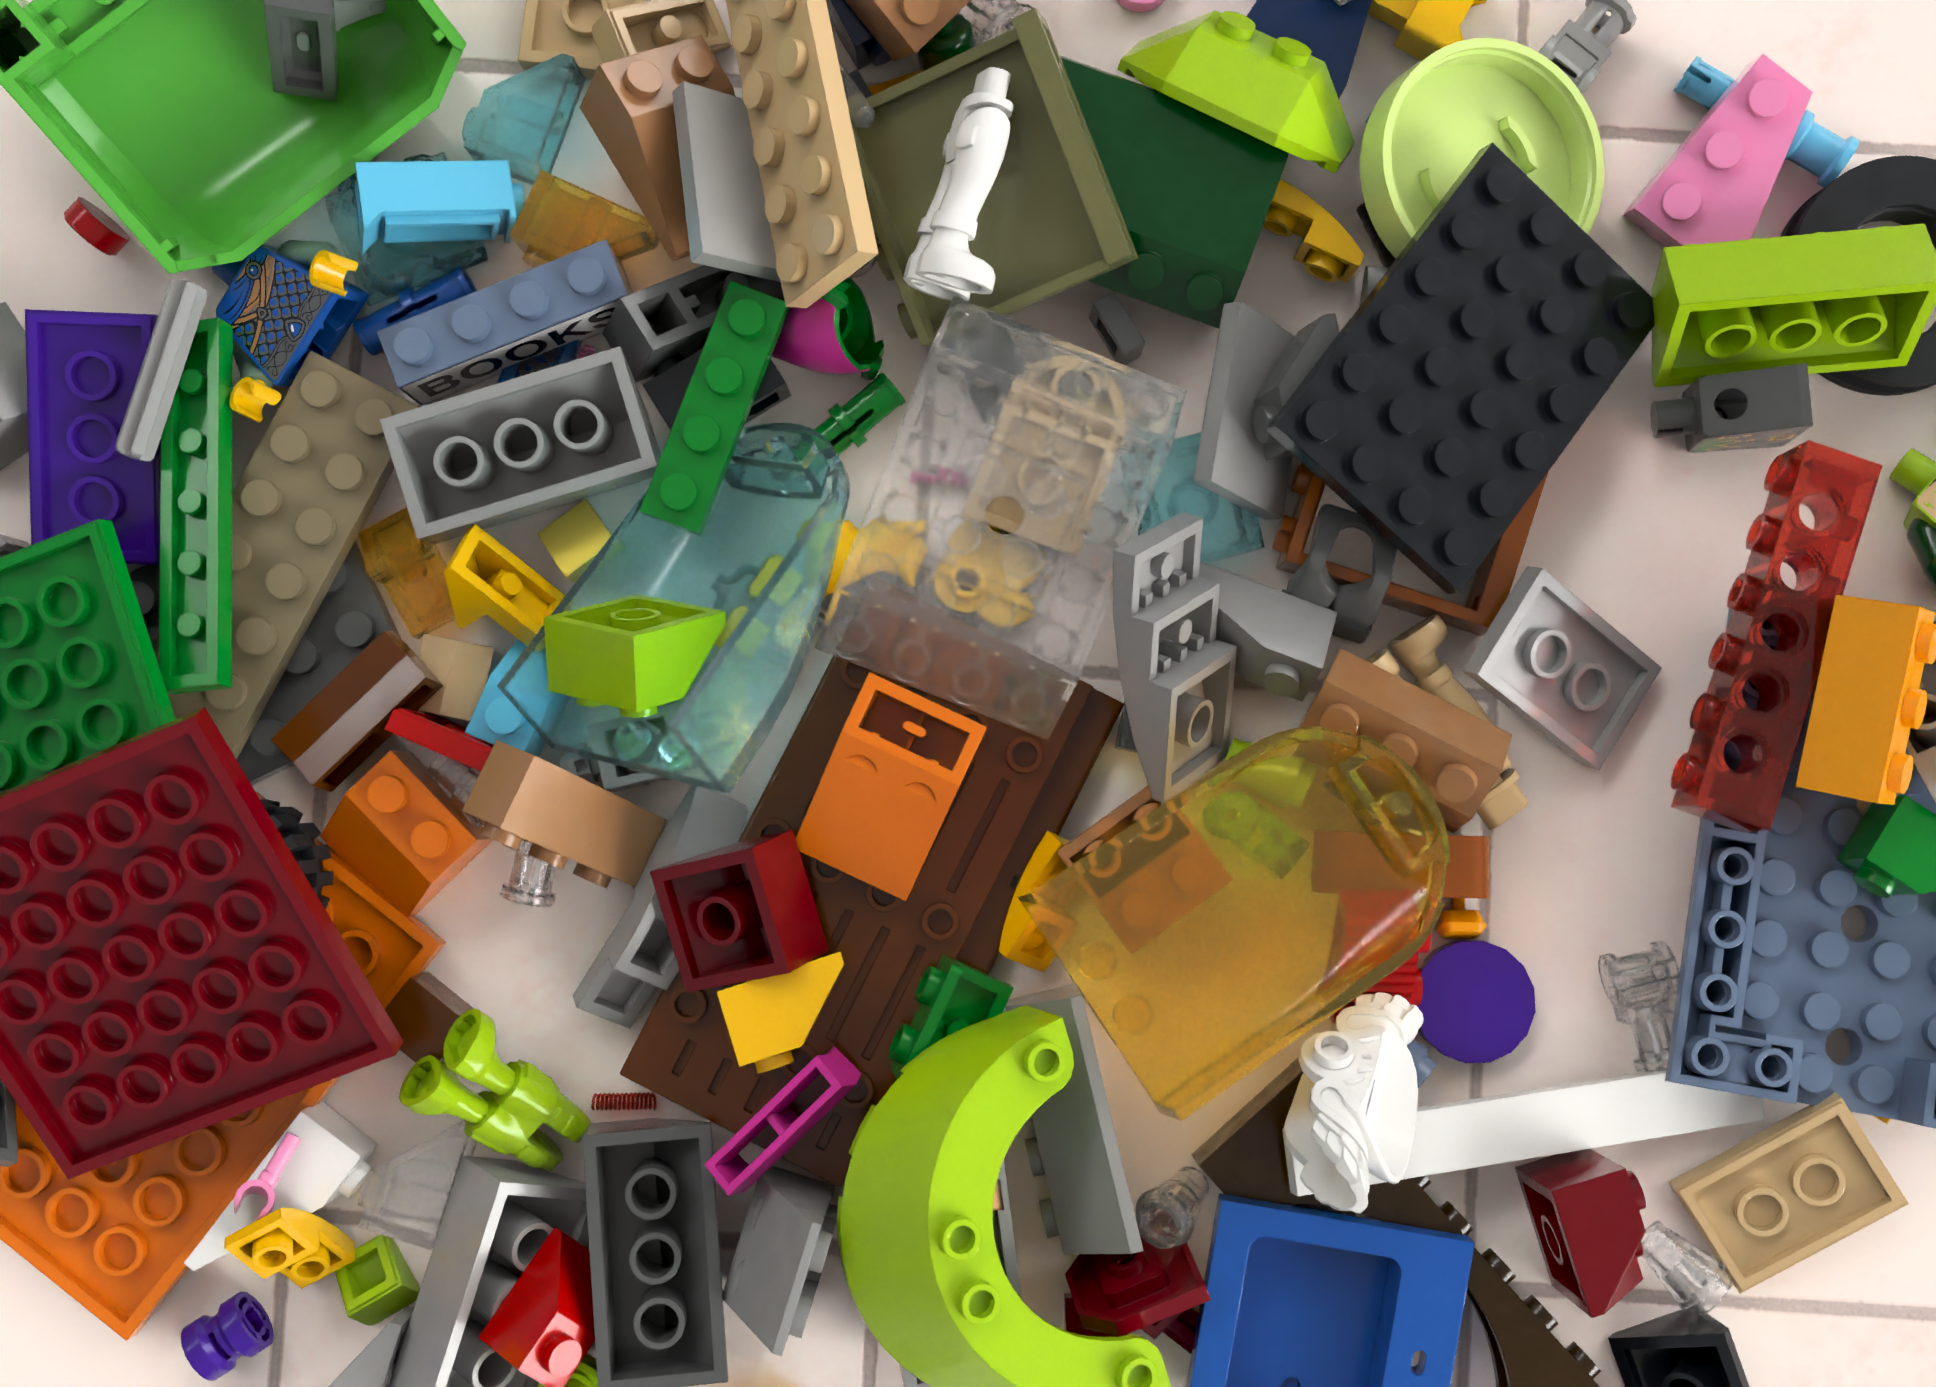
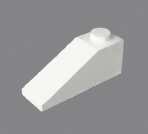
M321 1101L313 1107L309 1106L300 1111L247 1181L258 1178L261 1171L268 1165L286 1133L289 1132L299 1137L301 1141L280 1174V1179L273 1189L275 1192L273 1212L280 1208H295L312 1213L331 1202L340 1194L349 1199L360 1188L373 1170V1167L366 1161L379 1144ZM257 1193L246 1196L236 1214L234 1212L233 1199L184 1264L192 1271H195L229 1254L230 1252L224 1248L225 1237L255 1222L261 1209L267 1204L265 1197Z

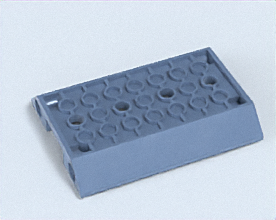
M1742 584L1732 585L1665 1081L1793 1104L1798 1102L1817 1105L1836 1092L1842 1097L1851 1112L1936 1128V892L1918 895H1891L1889 898H1883L1863 889L1853 880L1855 872L1836 860L1863 818L1857 807V799L1795 787L1834 600ZM1913 764L1912 776L1907 791L1904 794L1897 793L1896 796L1906 795L1936 815V805ZM1852 906L1860 909L1866 919V930L1855 941L1850 940L1844 934L1841 927V919L1844 912ZM1841 1028L1850 1038L1851 1050L1845 1060L1840 1063H1834L1826 1053L1825 1044L1829 1034Z

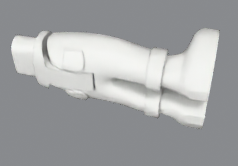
M989 67L980 72L976 77L973 93L962 100L955 114L950 133L948 132L943 144L942 155L945 159V164L938 188L926 216L920 221L917 235L920 239L906 264L904 281L912 288L937 298L966 302L969 301L971 293L991 294L994 288L996 276L993 268L970 252L968 241L975 239L978 215L997 177L1010 135V122L1008 119L1012 116L1014 105L1006 99L1011 74L1004 69Z

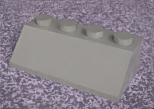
M620 346L379 419L417 540L434 544L463 536L473 524L486 529L653 477L661 457L650 417Z
M1070 984L1009 999L1005 1006L1006 1011L1023 1005H1029L1063 1017L1073 1051L1074 1067L1071 1078L1063 1089L1052 1095L1031 1115L1036 1137L1025 1139L1033 1177L1045 1174L1051 1198L1039 1201L1047 1238L1060 1235L1064 1254H1133L1143 1251L1086 1008L1080 990L1076 984Z
M473 1156L462 1157L389 1387L538 1386L539 1382L517 1370L478 1337L554 1227L584 1247L587 1246L589 1236L585 1182L540 1168H531L527 1164L514 1160Z

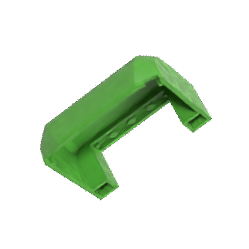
M0 0V84L168 274L244 260L356 173L355 162H370L439 108L467 43L433 0H385V12L351 23L336 32L339 71L337 101L273 92L264 10L265 0H33L30 3L26 0Z

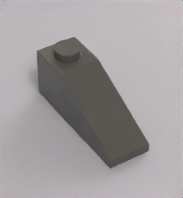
M702 265L620 298L602 334L611 348L619 346L622 348L634 380L637 383L651 377L652 371L665 360L677 355H682L685 359L704 347L703 341L709 335L729 281L784 301L781 282Z

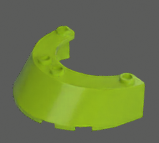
M1023 1005L965 1027L926 1048L900 1070L903 1074L892 1084L877 1106L871 1105L849 1150V1154L852 1157L845 1178L843 1196L838 1197L837 1235L839 1255L847 1286L862 1319L880 1345L902 1367L932 1387H1171L1164 1360L1158 1348L1146 1338L1134 1334L1119 1337L1085 1336L1055 1327L1037 1316L1021 1300L1010 1284L1000 1262L994 1239L993 1201L1001 1165L1011 1143L1022 1126L1044 1102L1064 1088L1071 1078L1074 1067L1073 1051L1063 1017L1029 1005Z

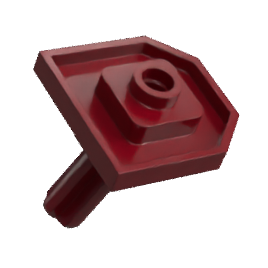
M1172 1209L1137 1223L1143 1251L1133 1254H1079L1065 1273V1277L1078 1316L1085 1329L1115 1336H1124L1141 1329L1154 1340L1163 1332L1192 1354L1198 1312L1193 1307L1210 1301L1211 1298Z

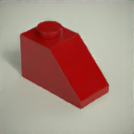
M556 1227L553 1228L478 1337L517 1370L546 1387H564L595 1341L589 1249Z

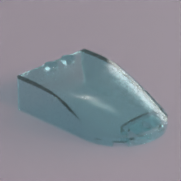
M770 423L751 426L742 430L701 536L643 515L639 510L645 498V492L551 614L554 615L634 594L726 611V624L684 698L658 706V712L652 716L631 718L621 716L619 708L608 705L580 706L575 703V697L548 691L544 625L508 670L497 687L552 749L730 794L766 740L791 695L807 655L822 607L849 502L850 482L848 473L835 449L821 433L798 424Z

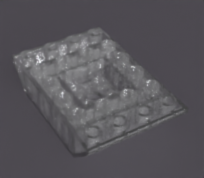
M954 296L931 345L851 547L815 648L1048 740L1079 680L1112 597L1113 549L1135 538L1172 446L1187 390ZM1000 497L1010 498L1021 508L1022 522L1015 532L999 534L988 526L985 519V511L987 505L994 499Z

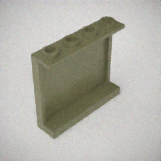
M1036 8L1012 18L1014 29L848 107L871 220L880 244L877 245L878 255L875 257L885 278L888 281L895 279L904 301L897 305L900 320L908 336L911 339L918 337L921 346L936 347L1139 259L1047 21ZM989 67L1004 69L1011 74L1006 99L1014 105L1012 116L1008 119L1010 122V135L1003 162L978 215L975 239L968 241L970 252L993 268L996 276L995 284L991 294L971 293L969 301L966 302L945 300L912 288L904 281L903 277L908 259L916 249L920 239L917 235L920 221L926 216L940 182L945 164V159L942 155L943 144L948 132L950 133L955 114L962 100L973 93L977 75Z

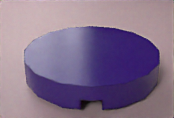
M1454 940L1433 950L1424 959V964L1419 968L1423 979V995L1421 1004L1417 1006L1423 1014V1024L1418 1032L1440 1054L1464 1063H1489L1511 1053L1528 1035L1536 1012L1534 986L1524 965L1506 949L1481 940Z

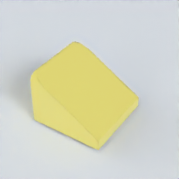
M586 498L537 534L566 579L573 583L622 548L621 544Z

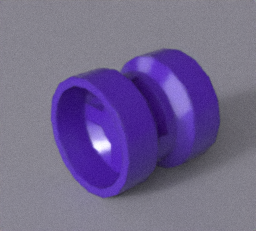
M240 1291L220 1304L216 1315H203L185 1326L181 1332V1345L191 1367L204 1379L215 1381L235 1368L236 1361L241 1356L253 1357L270 1346L274 1338L273 1327L269 1316L257 1299L247 1292Z

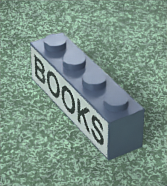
M604 239L376 332L397 387L422 406L519 367L520 362L531 357L534 359L544 356L542 354L544 352H550V350L559 347L558 350H561L602 333L620 298L634 292L622 262L608 241Z

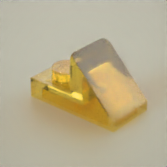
M407 507L359 533L366 573L371 580L384 585L411 637L420 639L423 637V634H429L455 619L444 576L447 564L436 544L417 540Z

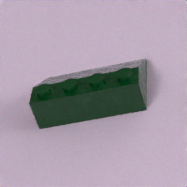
M1060 56L1139 259L1088 281L1219 329L1224 304L1235 301L1289 153L1155 89Z

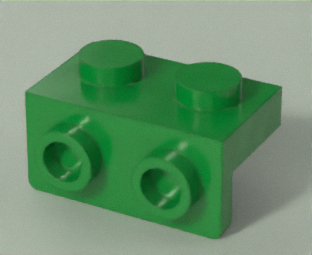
M942 954L937 967L928 966L918 983L914 1000L920 1004L910 1026L902 1023L892 1039L888 1051V1059L893 1061L890 1069L895 1078L898 1079L903 1074L900 1070L907 1063L942 1038L965 1027L1002 1014L1014 988L1007 982Z

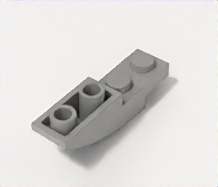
M695 781L693 782L657 840L636 887H633L635 892L634 898L572 995L576 1008L630 1029L655 988L659 987L667 991L678 973L679 967L650 871L738 843L749 811L746 805Z

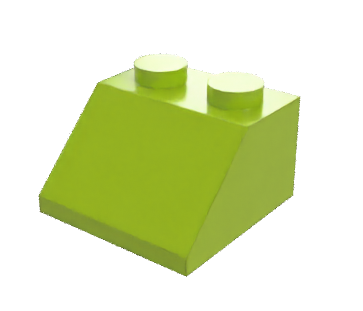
M634 594L544 617L548 691L575 697V703L580 706L608 705L619 708V714L624 717L640 718L652 716L658 712V706L684 698L726 624V611Z

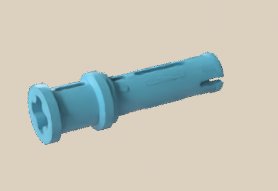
M1696 56L1673 91L1685 95L1710 110L1735 79L1702 61L1701 57ZM1805 110L1784 161L1788 159L1818 177L1817 184L1825 188L1845 168L1857 150L1860 140L1853 136L1847 139L1838 136L1814 122L1815 114Z

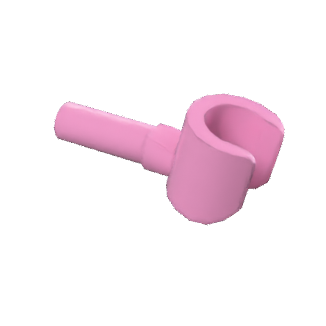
M287 1132L268 1165L261 1171L258 1178L243 1183L237 1189L234 1197L235 1214L241 1207L243 1199L255 1193L262 1195L267 1201L266 1206L261 1209L256 1221L273 1212L275 1204V1192L273 1189L280 1179V1174L300 1143L301 1139Z

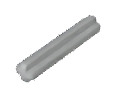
M176 278L169 282L115 444L116 451L126 457L151 462L155 457L208 297L207 291L196 283Z

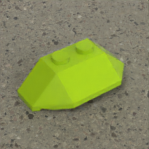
M1212 11L1141 40L1121 58L1117 68L1118 71L1133 78L1136 77L1143 84L1303 160L1313 161L1318 166L1335 174L1349 156L1355 144L1326 63L1312 56L1310 48L1298 40L1288 37L1275 39L1256 30L1255 23L1240 13Z

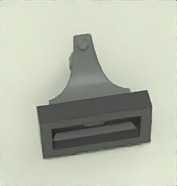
M265 0L264 10L273 92L337 101L339 71L336 32L351 23L385 12V0Z

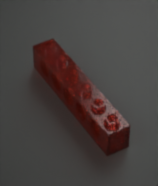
M1810 440L1778 455L1771 463L1764 481V489L1769 491L1768 499L1763 513L1755 518L1746 538V549L1751 550L1744 573H1741L1735 579L1728 595L1727 607L1732 610L1726 632L1720 634L1716 639L1709 655L1708 665L1710 669H1713V674L1707 693L1700 695L1691 712L1690 728L1695 730L1688 753H1684L1678 759L1671 776V788L1676 790L1671 804L1672 808L1741 832L1770 831L1821 667L1835 595H1843L1883 465ZM1800 503L1807 506L1814 516L1813 530L1808 528L1800 519ZM1782 562L1788 564L1795 572L1796 586L1794 590L1789 588L1781 578L1780 567ZM1764 621L1770 623L1777 632L1778 643L1775 650L1768 647L1762 638L1761 628ZM1746 680L1751 682L1759 692V705L1755 711L1748 707L1743 699L1742 689ZM1728 740L1738 747L1741 754V762L1736 771L1731 770L1724 761L1723 750Z

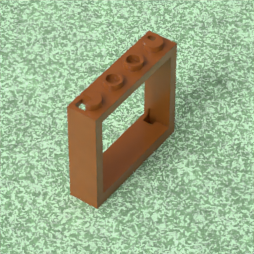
M1299 462L1290 490L1293 493L1299 494L1292 517L1283 515L1272 543V549L1281 551L1275 568L1295 574L1308 556V554L1303 552L1325 488V483L1302 462ZM1547 474L1477 569L1465 606L1390 582L1382 604L1424 618L1438 614L1448 626L1478 636L1485 635L1509 596ZM1327 560L1325 562L1329 574L1338 585L1357 583L1372 576Z

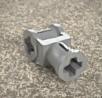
M1586 0V9L1575 23L1569 19L1557 35H1552L1538 52L1555 63L1572 80L1581 94L1600 73L1598 69L1611 55L1612 52L1607 48L1619 34L1627 33L1635 25L1637 18L1631 4L1627 0ZM1610 11L1611 16H1608L1606 12ZM1594 27L1599 29L1596 34L1591 32Z

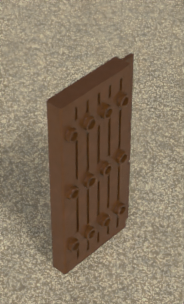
M876 576L873 577L738 842L793 829L796 839L840 733L869 672L987 727L907 900L899 899L800 852L829 949L811 961L841 952L845 966L803 1046L791 1050L794 1062L757 1074L754 1062L739 1067L717 992L745 982L686 993L680 971H678L667 991L662 989L619 1073L629 1080L736 1134L815 1056L824 1055L835 1046L862 1073L857 1085L781 1158L839 1188L845 1183L852 1157L849 1154V1150L871 1105L877 1106L888 1089L897 1080L890 1069L893 1061L888 1059V1051L900 1025L904 1023L910 1026L920 1003L915 1001L914 997L924 971L930 965L936 968L942 954L986 974L990 973L1000 953L999 946L1003 926L1016 890L1010 886L1014 876L1016 875L1021 878L1030 858L1047 830L1057 835L1060 834L1124 706V703L1094 689L1092 685ZM820 1074L788 1106L800 1116L831 1085ZM768 1124L751 1142L766 1149L779 1135Z

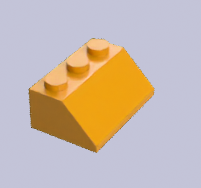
M1835 595L1795 787L1894 805L1897 793L1904 794L1907 791L1913 771L1912 755L1905 754L1910 728L1918 729L1921 726L1927 706L1926 690L1919 689L1924 663L1932 664L1936 659V624H1933L1935 612L1920 606Z

